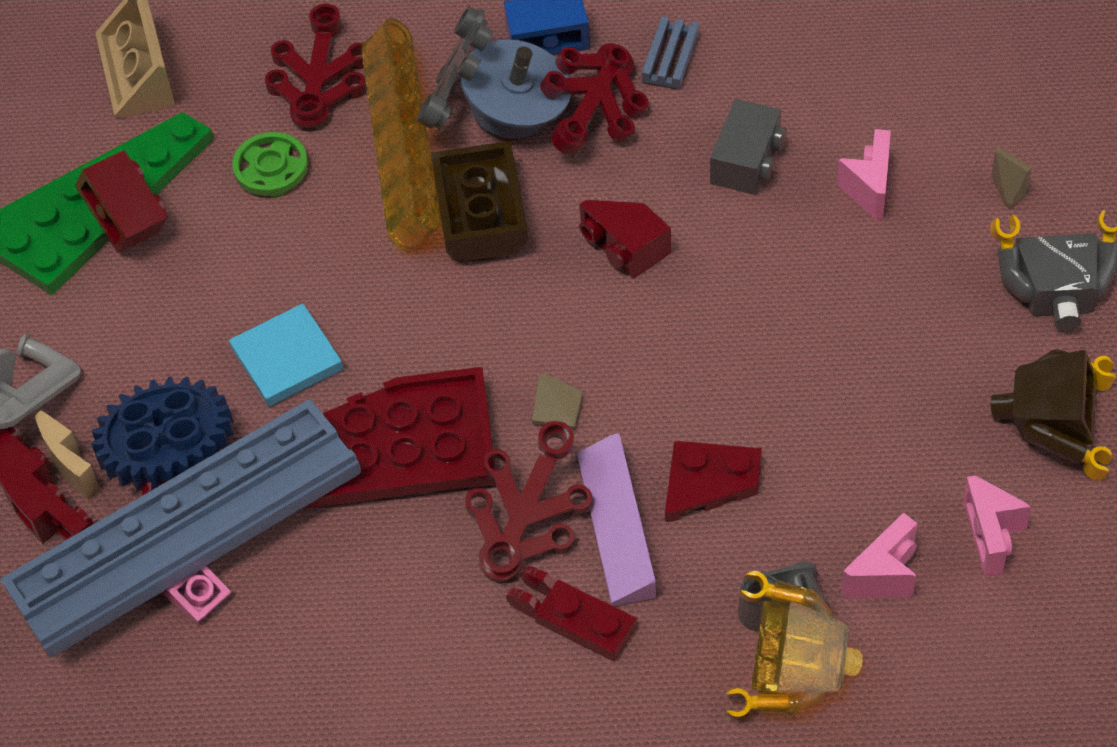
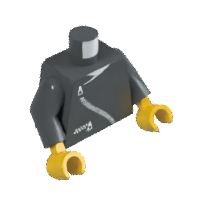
M1105 209L1100 213L1096 221L1099 231L1103 233L1102 240H1098L1097 233L1016 238L1014 245L1013 237L1020 230V221L1015 215L1009 216V234L1001 231L999 218H996L991 223V235L1001 243V247L997 249L1002 283L1020 301L1027 303L1032 315L1036 317L1054 316L1055 326L1059 330L1069 331L1080 326V314H1087L1092 311L1094 299L1104 296L1116 274L1117 241H1115V235L1117 233V226L1110 228L1105 225L1103 220Z

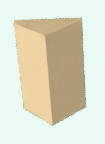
M123 0L95 33L114 115L119 118L175 105L148 0Z

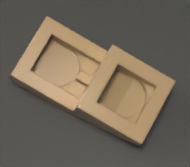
M42 410L39 411L35 418L53 463L65 480L78 493L89 500L100 489L91 464L80 458L81 453L72 431Z

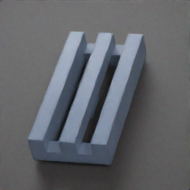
M661 16L642 71V82L681 88L699 34L698 22H691L690 26H685L684 20L676 19L675 24L669 23V17ZM671 34L658 75H656L654 71L666 36ZM680 36H684L686 40L673 78L667 77Z

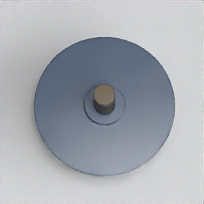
M508 39L488 42L482 51L475 49L470 53L480 59L481 63L470 81L460 77L461 86L467 100L470 102L473 116L489 132L506 138L528 137L537 133L545 124L555 120L566 109L571 94L561 95L559 98L553 99L547 97L541 91L540 84L549 71H558L566 78H569L568 74L561 72L555 64L556 58L546 50L528 42Z

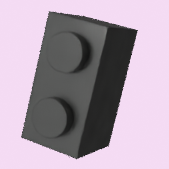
M734 99L710 157V184L757 195L762 180L769 181L774 166V157H772L774 150L781 151L784 144L786 128L781 127V109Z

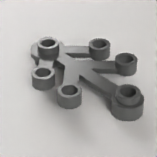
M468 6L459 18L453 33L458 35L460 40L437 75L435 82L438 85L433 93L427 97L417 115L416 121L429 129L435 127L440 130L451 113V108L446 106L447 97L457 75L470 81L481 63L480 59L467 51L469 45L482 51L493 34V30L486 27L488 21L483 19L485 10L480 7L476 10Z

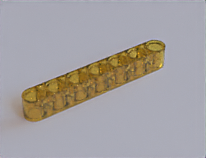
M389 18L362 44L361 51L387 234L397 248L405 252H412L439 228L441 218L427 128L416 121L423 103L413 39L410 31L403 23Z

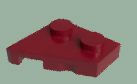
M674 441L665 506V522L679 520V514L703 507L704 511H709L721 507L727 501H740L758 495L762 448Z

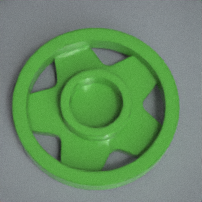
M267 132L255 135L242 143L234 154L232 167L235 179L243 190L256 195L275 198L285 195V192L297 186L304 176L307 175L308 158L304 146L295 137L280 132ZM272 143L270 147L264 149L258 147L262 144ZM294 148L301 158L290 156L291 149ZM242 160H244L249 166L240 172V165Z

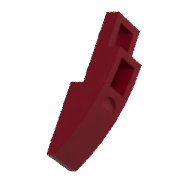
M13 426L1 429L0 485L16 515L27 529L44 544L55 533L66 541L93 525L94 522L83 509L76 507L73 510L65 503L64 495L54 485L48 468L51 467V463L44 453L35 446L31 449L23 444L22 437Z

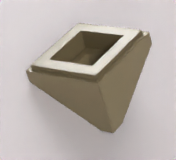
M998 147L994 154L991 177L1004 205L1011 210L1027 195L1032 168Z
M540 373L532 424L544 425L550 421H562L572 430H575L583 391L548 374Z

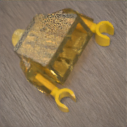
M751 571L745 575V579L757 581L761 586V591L753 594L741 590L740 596L742 599L754 603L760 601L765 596L771 598V601H763L751 690L759 691L758 695H749L742 688L735 687L726 691V694L740 693L745 697L746 702L741 710H726L727 713L740 717L747 714L749 710H758V713L762 715H797L820 703L825 692L839 691L842 687L843 675L856 676L859 673L863 657L860 650L847 647L849 637L847 624L834 619V611L815 590L777 581L775 585L770 584L765 575L759 571Z

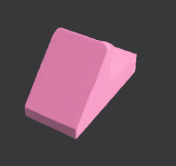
M874 130L873 146L865 145L864 160L842 158L838 161V186L874 219L883 220L891 130Z
M969 476L966 479L963 503L985 577L1000 575L1004 571L1006 556L1012 554V543L1009 533L1023 531L1027 528L1031 507L1026 502L978 476Z
M905 513L897 518L843 570L841 593L848 599L911 597L914 593L916 575L904 564L916 551L917 544L915 539L918 523Z

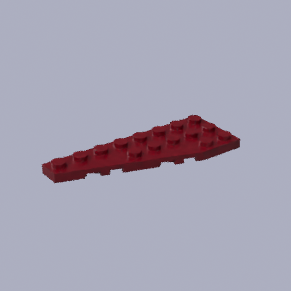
M483 367L396 377L384 382V388L365 396H363L362 392L346 398V404L322 413L337 431L340 440L349 450L351 449L355 453L356 459L360 464L361 473L303 508L495 484L494 479L486 475L483 467L486 454L493 450ZM494 459L489 462V466L493 470H495ZM168 480L161 481L160 485L164 484ZM146 482L142 487V496L153 490L151 482Z

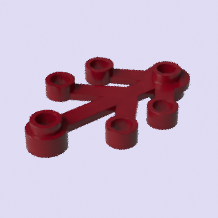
M319 4L309 13L311 29L315 33L310 65L294 51L293 44L289 41H277L271 46L274 64L280 67L287 66L306 84L305 91H299L289 82L285 71L275 69L268 72L265 76L267 91L273 96H282L291 104V119L297 126L303 128H313L321 125L327 120L331 106L345 97L359 98L366 93L367 89L365 77L359 72H350L343 76L341 83L322 93L323 85L351 67L355 69L366 68L372 60L368 45L354 43L349 46L347 52L327 64L331 38L338 34L342 25L339 9L332 4ZM281 81L279 84H273L274 82Z
M614 43L602 45L595 54H581L573 47H564L555 60V64L561 72L573 74L577 70H597L598 74L596 77L566 78L558 71H549L540 84L541 91L549 98L556 99L561 95L585 94L573 116L561 120L552 132L551 141L553 145L564 154L572 155L577 153L587 140L586 124L599 103L609 125L607 128L609 136L617 142H626L634 132L635 125L629 117L621 114L610 88L611 82L615 81L623 98L622 109L630 117H641L649 106L647 96L635 90L629 74L634 67L631 54L624 47Z
M562 421L547 422L540 429L538 448L541 452L521 496L510 472V457L508 454L500 449L491 450L486 454L483 465L484 472L488 477L494 479L509 516V521L503 534H501L491 512V494L483 488H475L469 491L466 496V511L469 515L476 518L485 541L479 553V565L483 573L492 580L508 581L513 579L520 573L524 560L549 551L555 553L569 551L573 546L574 532L570 526L563 523L553 525L547 534L521 542L520 540L526 527L569 511L573 514H583L591 506V491L581 484L569 487L566 493L538 502L557 459L566 457L573 447V431ZM556 437L561 439L564 445L559 449H552L548 446L547 441ZM499 458L504 461L505 467L501 470H493L490 468L489 462L492 459ZM575 493H580L586 497L587 501L583 505L578 506L571 502L570 497ZM475 497H482L487 501V505L483 509H475L470 502ZM557 532H563L568 536L569 540L567 543L559 545L553 541L552 536ZM505 554L509 557L510 562L503 567L497 566L493 562L495 555Z

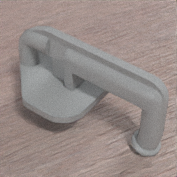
M24 334L18 344L17 356L19 358L26 356L47 368L15 389L12 387L15 354L8 349H1L0 430L16 425L75 383L80 377L79 365L51 347L30 338L29 334Z

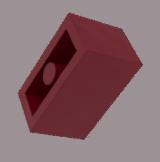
M125 150L83 169L75 184V188L117 253L158 234L168 218L163 201L158 195L152 194L144 181L141 167L136 161H131Z

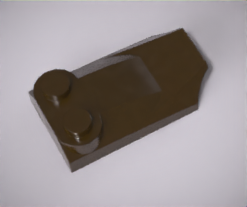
M511 141L432 152L431 159L446 253L454 259L469 261L508 255L522 249L528 241V231Z

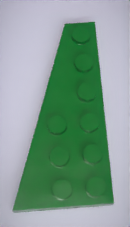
M181 112L0 209V263L52 296L109 241L75 188L82 170L125 150L131 161H136L141 167L144 181L152 194L157 195L214 140L212 129Z

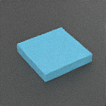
M303 303L228 340L231 350L268 407L344 370L341 359Z

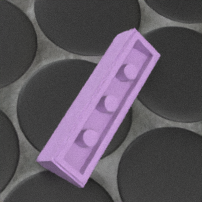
M617 433L577 453L583 484L592 494L589 510L612 606L656 598V582L621 437Z

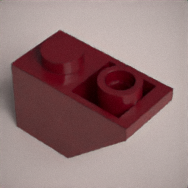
M585 200L579 204L581 221L579 229L583 237L591 244L596 243L606 253L608 260L615 268H622L633 279L671 254V227L645 203Z

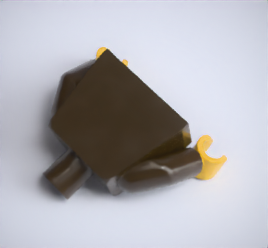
M1058 349L1051 350L1036 361L1021 365L1015 370L1014 392L991 396L990 406L993 419L1013 418L1023 440L1075 464H1079L1082 461L1084 462L1083 470L1090 479L1096 481L1103 480L1109 473V469L1099 465L1096 461L1108 465L1113 458L1110 449L1104 446L1095 447L1090 451L1087 449V445L1094 442L1096 390L1106 391L1111 388L1116 378L1113 373H1110L1114 364L1107 356H1100L1092 363L1085 350L1071 353Z

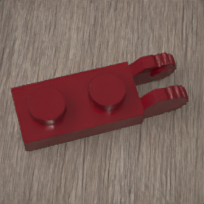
M533 566L525 567L520 577L532 589H536L538 592L546 595L544 601L541 603L534 595L514 587L506 595L507 602L513 608L534 618L537 624L611 661L616 660L637 627L636 617L559 579L555 581L548 573L538 570Z

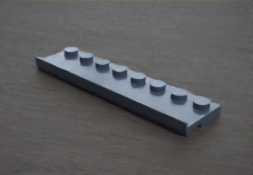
M308 399L0 578V581L47 655L54 657L361 473L360 464L356 459L355 453L345 446L338 437L334 427L313 401Z

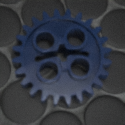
M171 376L161 386H158L154 379L150 381L149 389L143 390L137 385L134 386L135 395L131 397L120 394L121 404L119 406L107 405L106 409L109 416L97 418L99 428L92 430L95 440L91 442L100 469L106 470L110 480L118 477L121 486H125L133 480L136 490H140L146 482H151L152 488L155 489L160 486L161 481L171 480L219 452L218 449H224L229 446L227 437L234 435L231 425L234 421L224 394L219 395L215 386L206 388L204 380H199L194 385H191L189 377L183 378L179 384H174Z

